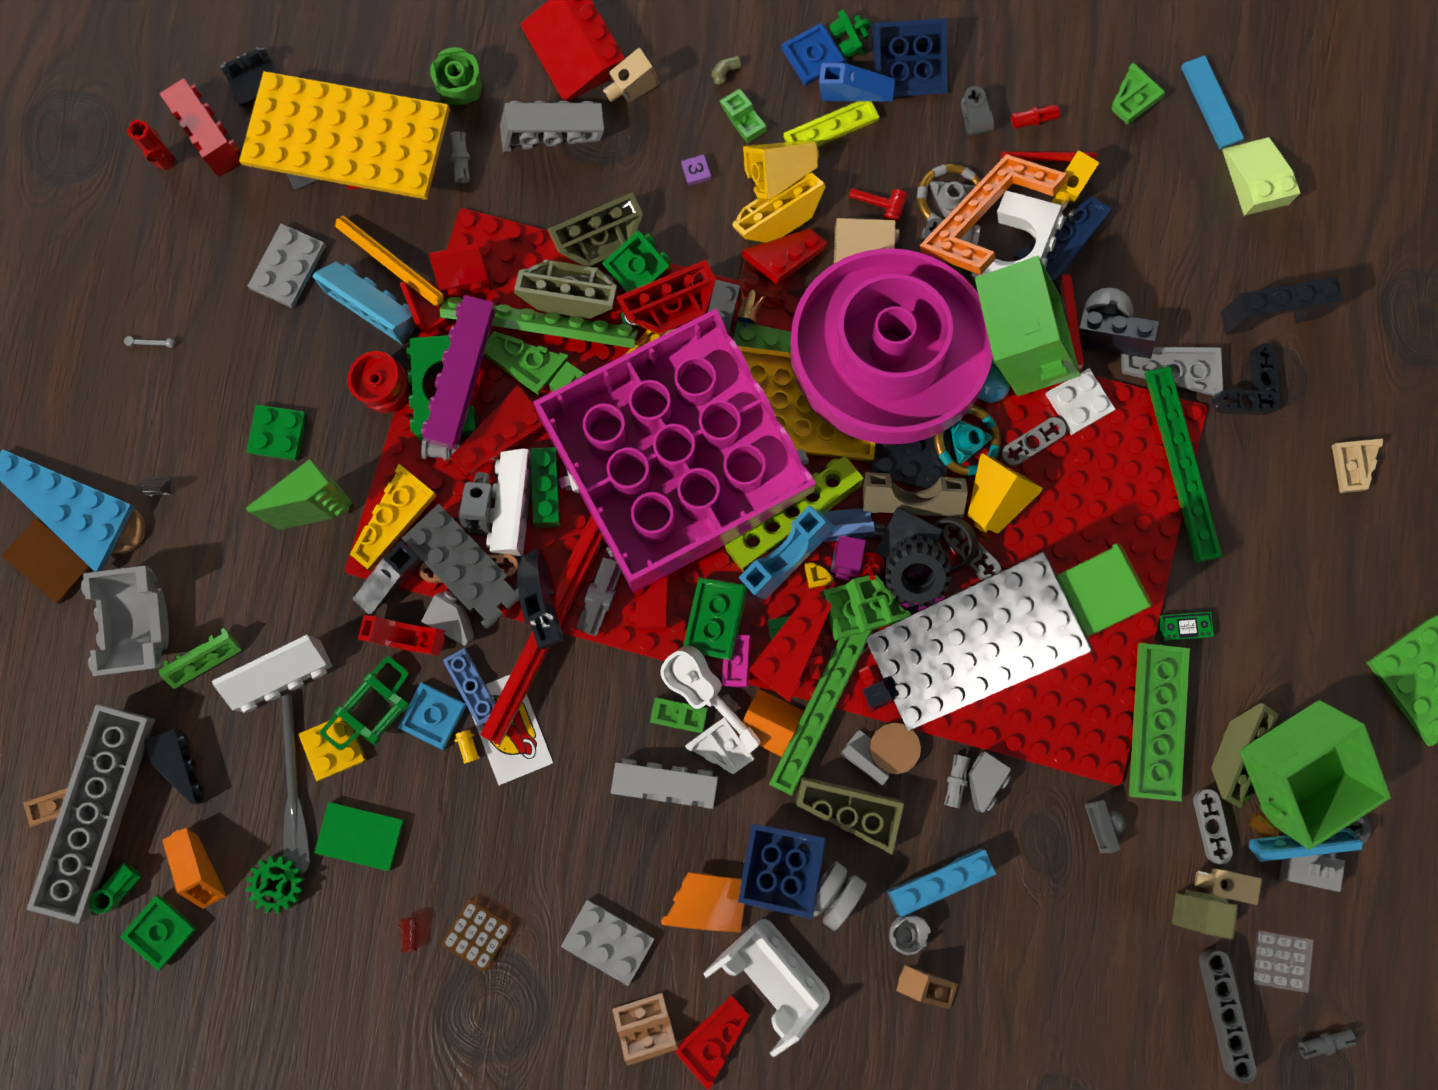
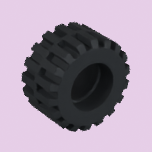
M917 536V540H912L911 537L906 538V543L899 541L896 543V549L892 547L890 556H887L886 584L888 588H891V594L894 597L898 595V601L904 603L906 600L908 601V606L913 607L914 603H919V607H923L925 602H929L930 605L935 603L936 597L941 599L944 596L943 591L948 590L949 582L951 581L950 561L946 550L942 551L941 544L937 542L934 545L933 539L927 538L924 541L922 536ZM914 563L925 564L933 570L928 577L923 579H912L903 572L906 567Z

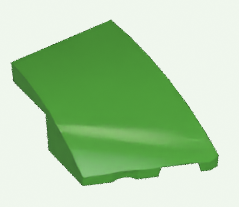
M876 574L875 580H870L868 575L853 579L846 585L825 589L820 592V596L832 604L827 618L835 640L897 623L910 617L911 613L908 610L905 611L895 600L896 596L894 597L891 591L885 588L884 583Z

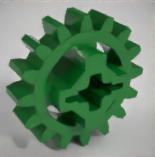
M275 856L268 857V863L265 860L258 861L260 868L252 867L250 869L254 876L246 878V881L251 882V887L245 890L246 892L253 893L248 900H257L256 909H261L265 906V913H271L274 908L277 914L282 912L283 907L286 910L291 909L292 904L290 901L299 902L300 899L296 894L304 892V888L299 887V883L305 881V878H298L297 874L302 869H293L294 860L285 863V856H280L278 860H276ZM273 867L282 868L286 872L278 873L276 869H273ZM283 879L276 886V889L268 890L274 884V880ZM290 882H291V889H290V892H289V891H288V888H289V884H290ZM272 896L274 900H277L278 902H271L267 900L265 897Z

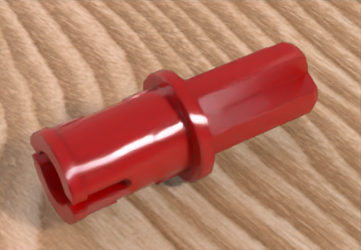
M1057 105L1038 109L1032 107L1031 110L1011 114V123L1014 129L1033 124L1038 126L1040 122L1058 119L1060 117V109Z

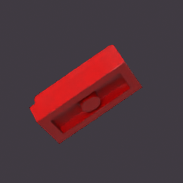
M405 281L400 283L416 325L426 334L448 324L446 318L440 317L441 304L434 306Z

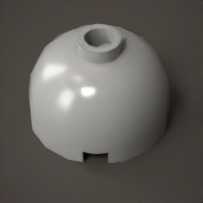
M1102 288L1095 291L1087 299L1084 309L1133 317L1134 306L1130 297L1125 292L1116 288Z

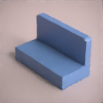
M863 508L827 511L823 514L836 527L823 542L838 541L840 535L856 539L872 538L874 536L875 530L874 522L871 519V512L863 511Z

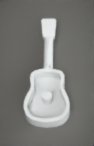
M684 646L667 657L661 667V677L671 690L685 697L688 703L695 709H699L706 704L708 706H715L740 734L739 738L748 753H751L761 744L760 739L750 727L747 728L717 695L722 686L721 682L710 671L704 656L699 650L692 646Z

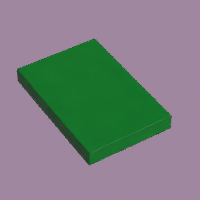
M699 577L684 646L696 648L703 656L732 661L748 587L742 584Z
M328 802L314 853L391 871L404 820Z

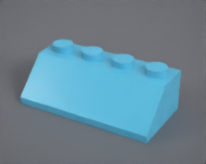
M334 262L313 274L312 277L326 294L403 345L417 327L408 304L404 303L402 306L396 302L397 298L387 290L383 293L376 288L377 285L367 277L362 279L357 276L358 272L350 265L345 264L342 266L338 262Z

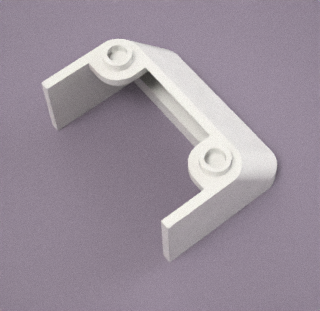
M761 919L755 923L703 973L707 978L720 967L730 975H738L744 970L777 1009L772 1016V1024L775 1031L781 1037L780 1041L770 1052L773 1057L803 1036L830 999L829 991L824 983L778 929L766 919Z

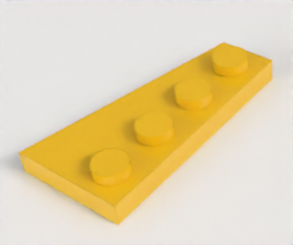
M398 464L395 470L396 474L392 482L387 484L384 490L385 495L380 504L374 508L372 519L364 527L350 553L352 557L369 571L375 568L437 497L431 489L400 464Z

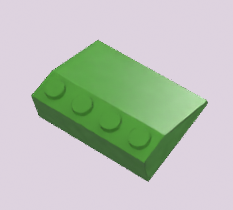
M309 459L246 507L249 513L277 530L333 519L336 516L340 517L348 512L349 506L353 502L332 477Z

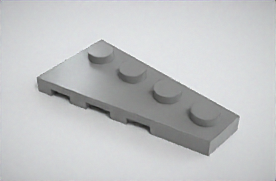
M1154 347L1151 359L1121 354L1123 374L1146 379L1145 372L1171 366L1176 387L1212 396L1223 390L1221 348Z

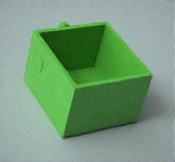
M1039 255L975 278L994 362L1017 396L1081 376L1060 295Z
M1117 543L1112 545V549L1058 575L1087 636L1153 605L1122 545Z
M1320 700L1239 750L1261 804V810L1264 812L1267 821L1308 850L1316 847L1391 798L1365 725Z

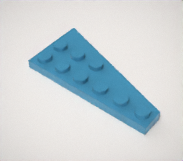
M2 449L0 452V481L95 572L103 571L135 506Z

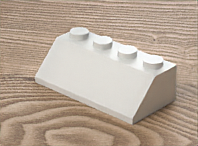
M528 449L501 452V458L496 460L495 474H499L498 483H494L492 498L496 500L495 508H491L489 521L493 523L492 533H488L486 542L487 548H490V552L493 555L509 554L513 557H522L524 553L532 483L531 454Z
M305 635L213 680L212 683L233 711L247 713L256 709L257 703L263 700L270 702L281 696L280 692L288 688L291 691L303 686V681L310 677L317 679L327 674L326 670L333 666L321 640Z

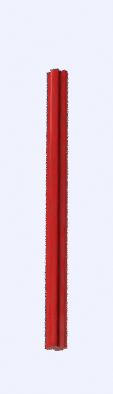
M592 515L554 588L555 595L551 596L560 626L604 541V537ZM533 631L480 736L498 745L502 744L550 648L538 649Z

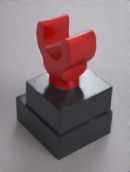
M869 666L860 669L859 676L866 687L863 689L862 694L866 700L869 712L871 713L891 704L892 697L883 681L875 683Z

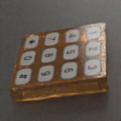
M470 898L440 945L484 973L513 926Z

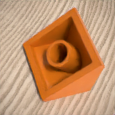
M758 689L742 722L747 728L750 727L760 739L761 744L759 746L782 757L804 711Z

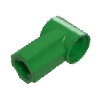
M123 863L109 880L91 895L89 899L91 910L99 914L114 911L120 905V901L138 883L142 876L132 866ZM103 894L108 895L110 899L107 908H104L100 903Z

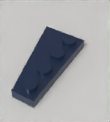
M1092 196L1067 214L1061 230L1057 229L1055 233V246L1052 251H1048L1046 256L1048 259L1046 270L1054 284L1111 213L1112 208ZM1033 240L1023 251L1020 250L1016 253L1014 260L1018 261L1028 256L1033 250L1036 240Z

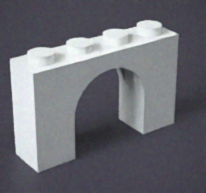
M1005 191L997 211L998 222L1029 232L1036 240V244L1031 253L1021 260L1006 262L996 259L982 275L1038 255L1046 268L1048 261L1046 258L1047 253L1053 250L1056 243L1055 233L1057 229L1061 230L1065 216L1062 215V205ZM972 272V284L974 287H977L975 278L981 275Z

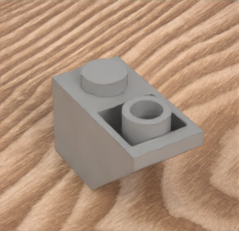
M980 752L967 773L975 810L983 813L985 810L989 811L997 800L995 794L999 788L1003 789L1010 780L1008 773L1011 770L986 752Z

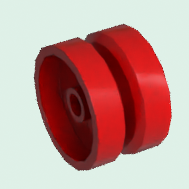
M381 351L366 352L359 356L351 365L347 375L348 388L351 394L370 409L379 413H390L401 408L409 399V394L412 391V385H409L408 370L387 353Z

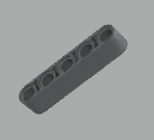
M1207 948L1200 953L1199 964L1225 1072L1230 1077L1242 1083H1249L1256 1076V1066L1231 961L1226 953ZM1217 955L1219 963L1215 968H1212L1210 964L1211 958ZM1223 981L1225 990L1222 994H1218L1217 985ZM1230 1008L1231 1017L1229 1020L1224 1021L1223 1013L1226 1009ZM1236 1035L1238 1042L1231 1048L1229 1044L1230 1038ZM1243 1062L1244 1069L1242 1073L1237 1074L1236 1067L1239 1063Z

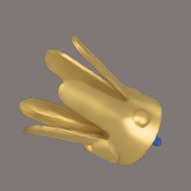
M754 290L749 292L748 298H743V291L740 292V308L737 320L745 322L744 327H746L747 323L756 324L757 313L765 299V296H762L754 305Z

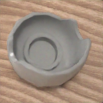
M907 914L902 917L899 916L893 921L890 927L889 939L896 951L905 955L917 954L923 947L927 946L928 934L931 931L925 919L914 914Z

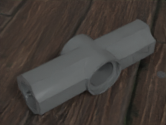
M603 558L595 581L591 583L586 594L585 607L577 624V630L598 636L606 612H609L616 595L615 588L622 574L616 561Z

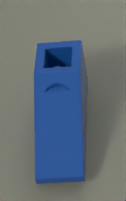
M821 63L819 87L822 101H893L895 79L846 63Z

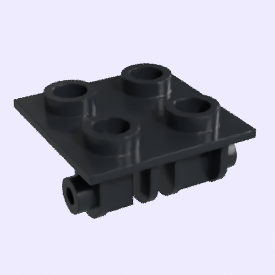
M264 46L261 48L256 47L255 50L247 54L244 52L243 56L239 57L237 55L236 59L228 62L224 61L220 66L239 106L256 99L264 71L277 74Z

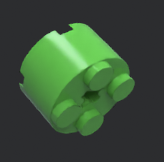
M457 47L441 51L438 54L439 57L432 62L430 68L431 77L439 96L448 105H466L479 99L483 79L475 57L465 52L464 49Z

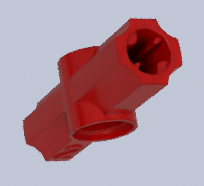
M136 119L130 122L127 133L141 149L146 160L165 171L172 168L173 162L176 160L175 156L161 140L157 130L152 129L146 121Z

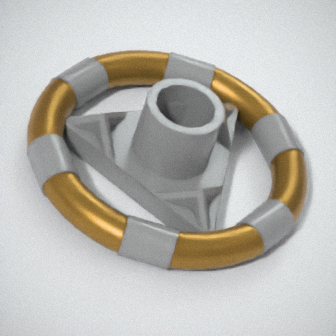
M945 164L933 168L923 177L918 187L917 202L922 215L927 221L933 218L941 219L932 213L927 205L928 186L944 218H946L979 184L981 179L975 172L962 165ZM946 173H956L972 182L973 185L932 180Z

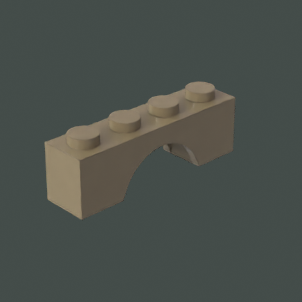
M865 472L862 493L863 511L894 513L896 508L900 507L912 514L921 516L963 517L968 494L965 478L940 477L929 489L920 492H910L898 487L892 480L891 474Z

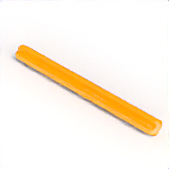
M345 216L336 219L335 226L338 230L401 280L405 281L434 306L443 303L444 294L352 221Z

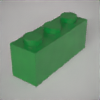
M555 447L531 448L533 523L536 528L561 527L559 454Z

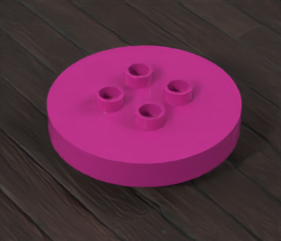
M875 249L856 253L824 270L814 279L800 299L793 319L790 342L791 366L796 383L813 410L836 429L855 438L881 444H904L924 440L945 431L958 422L976 402L988 376L993 359L979 295L973 286L947 264L931 256L904 249Z

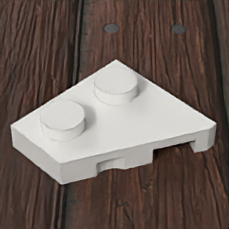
M725 717L685 745L688 750L703 756L712 763H716L732 774L755 759L752 753L747 752L739 735Z

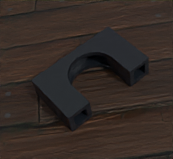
M1338 277L1241 293L1220 313L1225 334L1230 335L1250 331L1261 321L1288 312L1294 313L1296 323L1317 320L1344 300Z

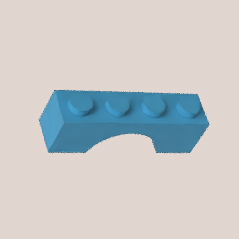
M809 505L792 522L791 532L782 545L768 556L756 559L741 574L739 579L755 596L766 600L836 527L818 509Z
M977 849L957 858L945 867L927 875L908 880L888 889L887 892L897 915L902 917L996 875L986 851Z

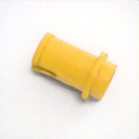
M470 730L455 734L457 739L454 741L458 742L464 764L480 759L473 741V736L475 735L471 734Z

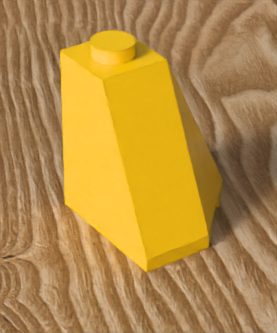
M798 141L743 146L745 172L748 178H753L756 184L754 191L759 198H774L818 167L819 151L816 147V142Z
M982 453L979 458L968 517L975 521L974 526L985 533L990 530L998 534L1041 493L1043 488L1018 472L1004 466L1001 462Z

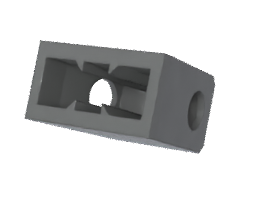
M475 473L474 482L465 483L459 519L467 534L487 536L488 533H491L492 523L489 521L491 508H494L495 499L492 498L493 489L489 484L490 475L487 473Z

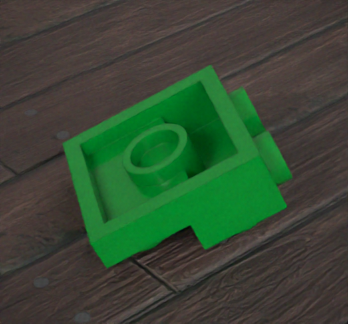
M639 230L602 263L626 292L663 278L673 271L670 266L673 261L664 251L659 254L654 248L657 244L648 233L643 235Z

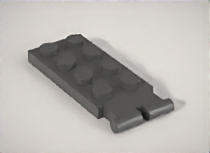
M440 504L402 537L406 544L469 611L477 610L484 618L481 623L486 629H489L504 615L498 608L502 603L509 610L520 600L518 588L515 591L505 581L508 576Z

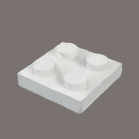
M1089 368L1081 372V376L1067 380L1046 393L1047 398L1065 423L1071 436L1115 410Z

